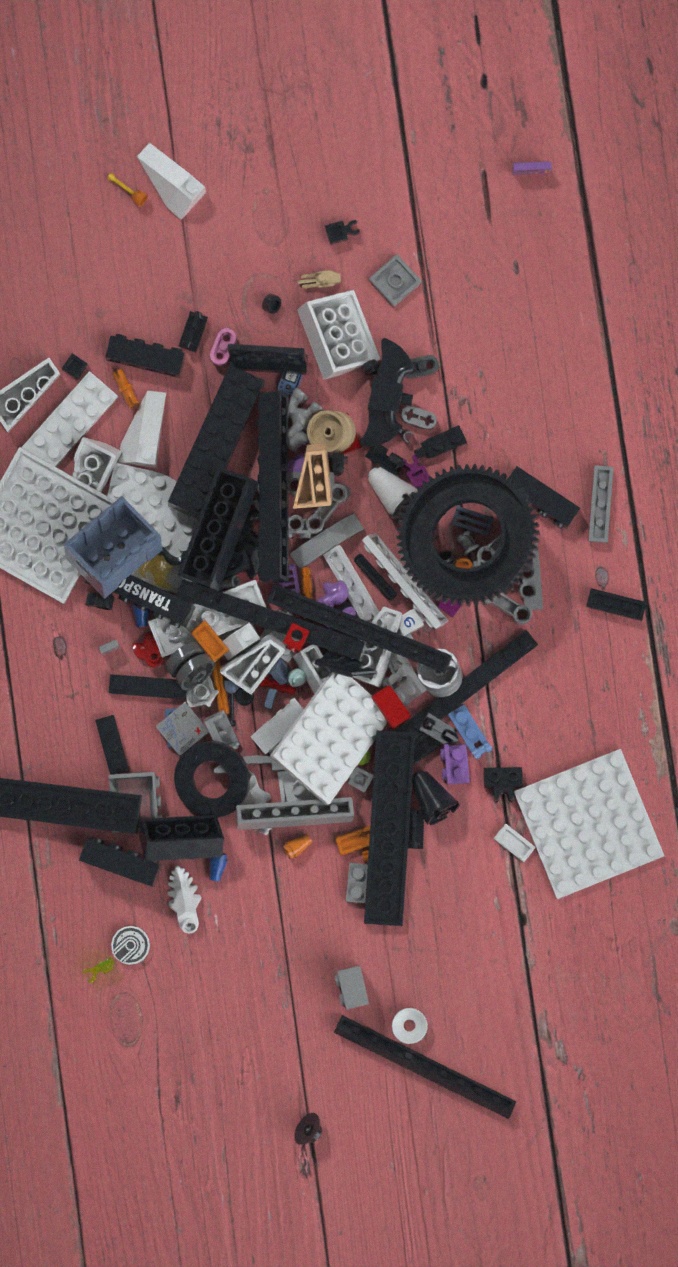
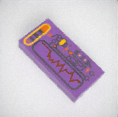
M551 162L514 163L512 168L513 175L551 173L552 164Z

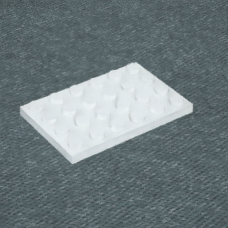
M331 673L327 676L270 756L325 805L331 803L375 741L376 731H382L388 722L373 701L370 693L353 678L337 673Z

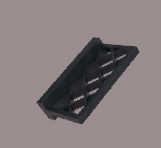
M228 344L227 350L231 366L242 371L307 375L308 354L305 353L304 348Z

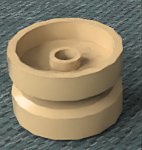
M336 410L318 412L311 418L307 427V437L310 444L326 443L327 453L346 450L354 442L356 435L355 424L352 418L345 412Z

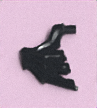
M325 649V654L322 658L315 659L314 662L315 665L329 674L337 673L351 678L353 676L377 673L376 670L370 667L359 668L362 662L357 659H351V657Z

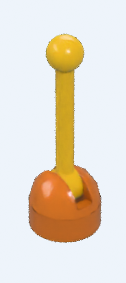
M108 174L107 178L109 181H114L132 194V201L138 207H141L146 202L148 194L144 191L137 190L134 192L116 179L114 174Z

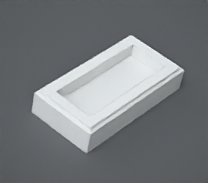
M506 823L493 838L523 863L536 848Z

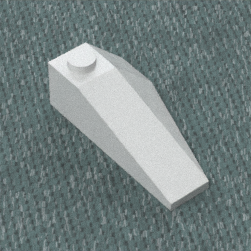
M151 143L137 156L167 209L180 220L206 193L205 186Z
M147 390L121 442L120 451L122 452L118 463L156 468L166 393Z
M83 437L75 453L73 477L102 493L122 451L106 443Z

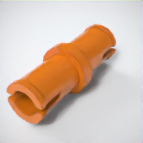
M123 369L117 370V374L116 372L112 373L119 387L118 391L123 395L128 408L135 407L134 404L138 405L139 401L132 390L133 386L128 382Z

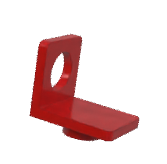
M292 623L283 643L287 644L286 648L295 653L297 650L301 651L309 630ZM294 630L302 632L303 637L300 641L292 639L291 634Z

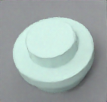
M293 669L288 674V682L292 687L301 686L307 679L306 673L300 669Z

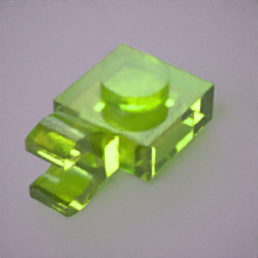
M111 957L92 968L85 969L83 974L91 972L93 978L88 980V983H92L97 979L98 973L103 972L106 974L114 970L113 965L117 963L114 957Z

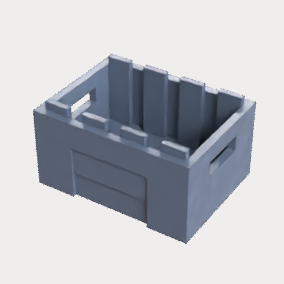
M123 496L63 544L66 559L104 599L146 561L149 562L162 551L161 535ZM124 544L125 548L119 549L118 545ZM105 556H110L111 558L109 561L103 560Z

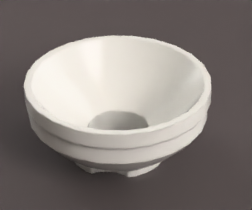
M406 1008L395 1015L392 1022V1030L398 1040L403 1043L413 1044L425 1036L427 1020L419 1010ZM406 1020H413L415 1022V1029L413 1031H406L404 1029V1022Z

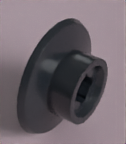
M316 1113L307 1114L297 1125L294 1133V1139L297 1144L313 1143L320 1137L322 1127L320 1126L319 1116Z

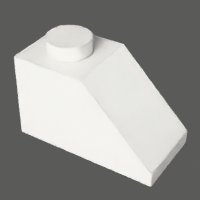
M250 622L223 640L230 649L224 654L228 661L260 640Z

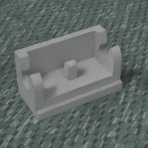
M224 710L205 718L204 722L213 741L223 742L234 749L238 748L240 743Z

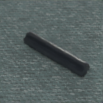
M361 553L354 558V562L389 601L397 596L393 588Z

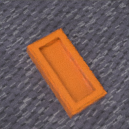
M206 620L190 632L214 662L230 650Z
M370 826L335 837L340 855L369 847Z

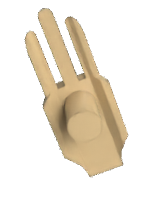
M328 270L301 276V278L315 277L316 279L298 281V284L316 282V284L302 285L303 288H323L341 283L340 273Z

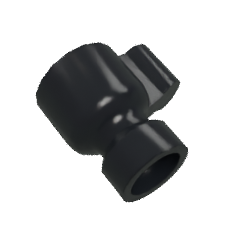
M99 592L88 593L85 606L112 610L114 596L108 595L104 599Z

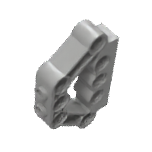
M288 472V493L294 497L296 491L291 490V485L299 482L301 472ZM329 472L331 491L333 493L335 489H340L343 492V496L340 499H335L332 496V505L319 506L308 519H302L299 515L289 517V539L292 536L310 539L311 536H316L323 532L326 522L338 506L346 502L347 489L342 484H334V472ZM258 498L253 499L251 505L259 512ZM295 520L301 522V526L298 529H293L290 526ZM314 520L320 522V526L317 529H312L309 526Z
M501 534L488 546H483L479 549L476 561H473V567L486 562L481 558L483 552H489L491 557L495 554L501 541ZM539 550L533 551L536 558H532L534 564L531 576L524 579L519 577L521 587L518 594L523 600V605H520L503 593H500V599L495 596L493 602L486 599L487 605H492L507 614L518 625L527 624L532 617V611H541L543 609ZM524 587H530L533 591V594L531 596H525L522 592V589ZM524 610L527 613V618L524 620L519 619L516 615L517 611Z

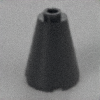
M420 770L413 775L412 785L427 825H434L448 818L447 814L450 811L454 813L459 808V802L428 771L423 772Z

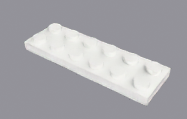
M89 371L21 448L57 467L116 401L118 395Z
M377 533L367 535L362 540L365 543L363 545L370 554L373 553L375 555L377 564L381 568L385 567L389 572V578L394 583L397 582L400 585L402 594L414 602L412 604L419 613L422 612L426 617L425 621L431 628L437 629L449 621L431 598L422 591L423 589L416 586L417 582L414 583L411 580L412 576L409 577L407 575L408 571L403 568L401 562Z
M256 579L223 592L266 607ZM194 603L193 605L196 609L186 628L183 626L176 628L170 625V620L164 617L162 620L156 618L148 623L161 656L165 657L187 643L197 642L190 632L204 620L208 622L217 635L244 626L249 622Z

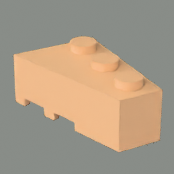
M326 443L307 445L293 509L332 505Z

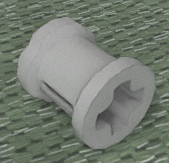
M470 530L456 538L464 548L465 555L480 547L470 535Z

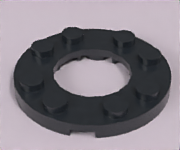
M219 741L197 743L187 749L177 762L174 773L177 794L188 809L200 816L217 815L218 818L226 816L236 810V805H242L248 795L250 776L248 775L247 764L240 753L228 744ZM213 761L219 763L226 769L229 775L228 789L218 798L206 797L196 788L194 774L197 767L204 762Z

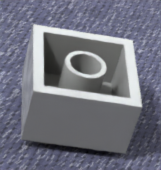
M360 965L338 970V975L334 976L337 987L341 986L343 993L339 994L341 1006H346L347 1010L368 1005L369 1001Z

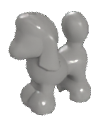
M298 388L294 389L291 399L288 401V418L293 422V426L288 428V449L291 451H297L300 446L309 444L306 434L308 423L315 414L325 411L316 402H313L307 410L298 408L299 403H304L308 399Z

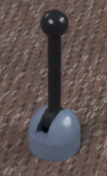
M224 681V688L230 694L229 722L234 727L236 725L234 720V694L239 690V686L232 681Z

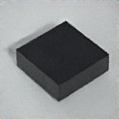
M72 353L61 369L78 380L88 366V363Z

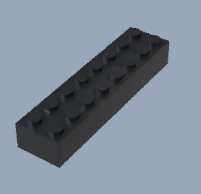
M229 365L170 495L168 507L195 519L199 518L217 467L227 469L259 398V393H261L264 387L263 379Z

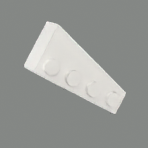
M47 358L0 390V422L8 433L61 375L50 358Z

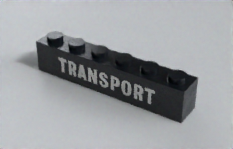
M133 575L128 576L112 592L119 595L118 599L127 604L131 601L136 603V608L144 612L146 609L152 611V616L160 620L163 617L170 620L169 624L176 628H180V626L186 628L196 609L193 604ZM85 580L86 584L92 586L87 580Z

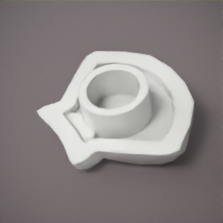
M210 676L201 684H197L193 689L187 690L186 699L189 707L211 706L213 699L219 691L214 689Z

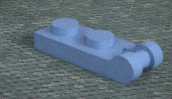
M465 705L448 714L476 760L481 758L483 753H489L493 750ZM480 740L482 746L476 749L474 743Z

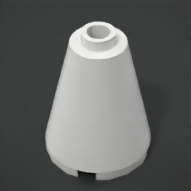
M375 467L368 474V482L388 514L393 519L401 517L400 513L404 510L403 506H409L407 498L413 499L414 497L411 493H418L417 488L382 467Z

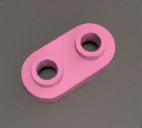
M224 328L219 331L210 352V358L217 366L225 365L230 358L227 350L228 344L236 343V335L233 330ZM225 336H229L230 341L225 342L223 338ZM217 354H223V358L217 359Z

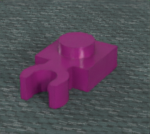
M415 455L412 456L413 464H408L407 460L404 459L403 461L406 462L404 467L410 470L406 473V476L411 485L415 488L417 486L423 488L422 481L429 482V474L424 465L418 467V459Z

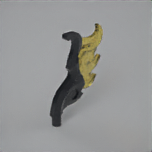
M162 547V551L139 567L140 574L146 578L145 572L149 571L158 586L169 588L172 584L167 583V574L174 566L182 564L186 551H183L180 557H175Z

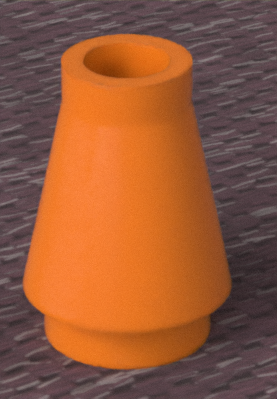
M305 834L285 842L286 845L283 846V850L289 859L297 858L312 844V840Z

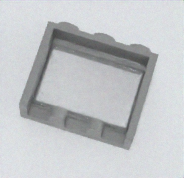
M155 772L109 775L110 791L142 795L138 832L140 830V819L162 818V815H158L157 807H161L160 795H156V788H160L159 776H155ZM112 831V834H113V833H125V832Z

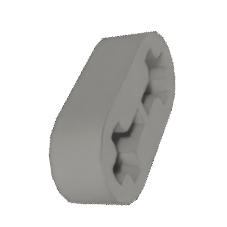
M413 406L405 407L402 411V420L408 425L424 430H431L436 425V416L429 411ZM413 411V415L417 416L418 419L412 417L408 420L404 414ZM430 416L433 424L430 423L426 426L425 421L420 420V418L427 419Z

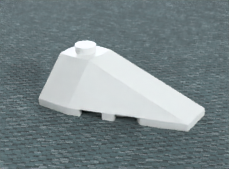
M383 607L371 623L397 633L402 613ZM365 642L359 659L362 665L359 668L370 667L376 670L377 673L353 676V678L380 688L392 652Z

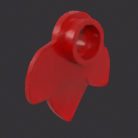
M152 631L145 635L143 643H133L132 648L135 656L145 660L149 667L156 668L163 663L164 657L161 656ZM156 655L158 658L153 660L151 656Z

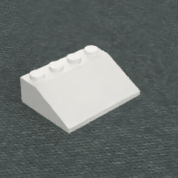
M354 290L308 301L297 309L324 380L359 369L369 360L376 359L377 362L381 360Z

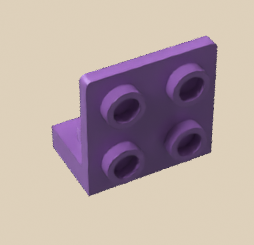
M444 744L443 749H440L441 762L444 761L445 768L441 769L442 781H446V785L470 783L466 744L451 746Z

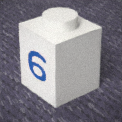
M414 608L401 616L399 629L403 636L406 637L424 626L423 621H425L423 614L418 611L416 612Z

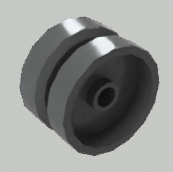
M190 642L180 647L171 655L165 669L173 678H176L175 681L183 690H190L197 684L204 682L211 675L215 668V662L208 654H205V650L198 642Z

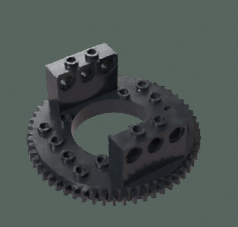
M468 464L465 465L464 469L458 465L457 470H454L451 466L450 472L442 469V475L436 472V478L433 479L429 476L428 483L422 481L424 487L417 486L418 493H411L414 498H407L409 506H403L406 513H400L404 519L398 520V523L402 525V527L397 528V531L401 533L396 536L401 541L397 543V547L402 548L398 551V554L403 556L400 561L406 563L403 568L409 570L407 575L409 577L413 576L411 580L414 583L418 582L416 586L418 588L423 587L422 591L424 593L429 591L431 598L436 595V600L440 601L443 598L445 604L450 600V604L453 606L458 601L460 607L463 606L464 602H466L468 607H470L471 602L478 606L479 601L485 605L486 599L493 602V597L501 598L500 593L503 592L507 595L508 588L514 590L513 584H520L518 581L519 577L525 578L523 575L524 571H533L534 563L532 558H536L533 551L538 550V547L534 544L540 542L535 537L540 535L539 530H535L540 527L539 523L534 522L538 519V516L532 515L536 510L534 507H531L533 505L532 501H527L529 496L527 493L523 494L524 489L522 487L518 489L519 484L517 482L513 483L511 477L506 479L507 475L505 473L500 475L498 469L493 473L491 467L485 471L484 465H481L479 469L476 464H473L472 469H470ZM464 503H477L491 509L500 521L502 532L501 541L495 554L485 563L473 568H459L448 564L440 557L436 549V528L440 519L451 508Z

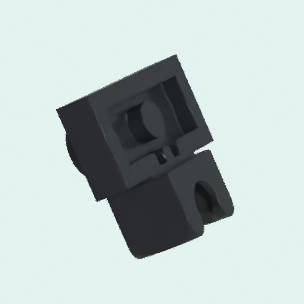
M522 767L483 768L484 788H494V802L498 803L499 796L506 794L508 801L512 803L514 801L513 788L523 787Z

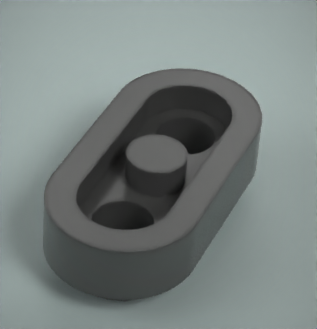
M426 355L410 359L412 365H415L417 361L426 360L427 362L420 363L421 369H426L427 363H431L433 367L423 372L414 370V373L406 375L405 378L416 379L435 374L439 368L437 358L432 355Z

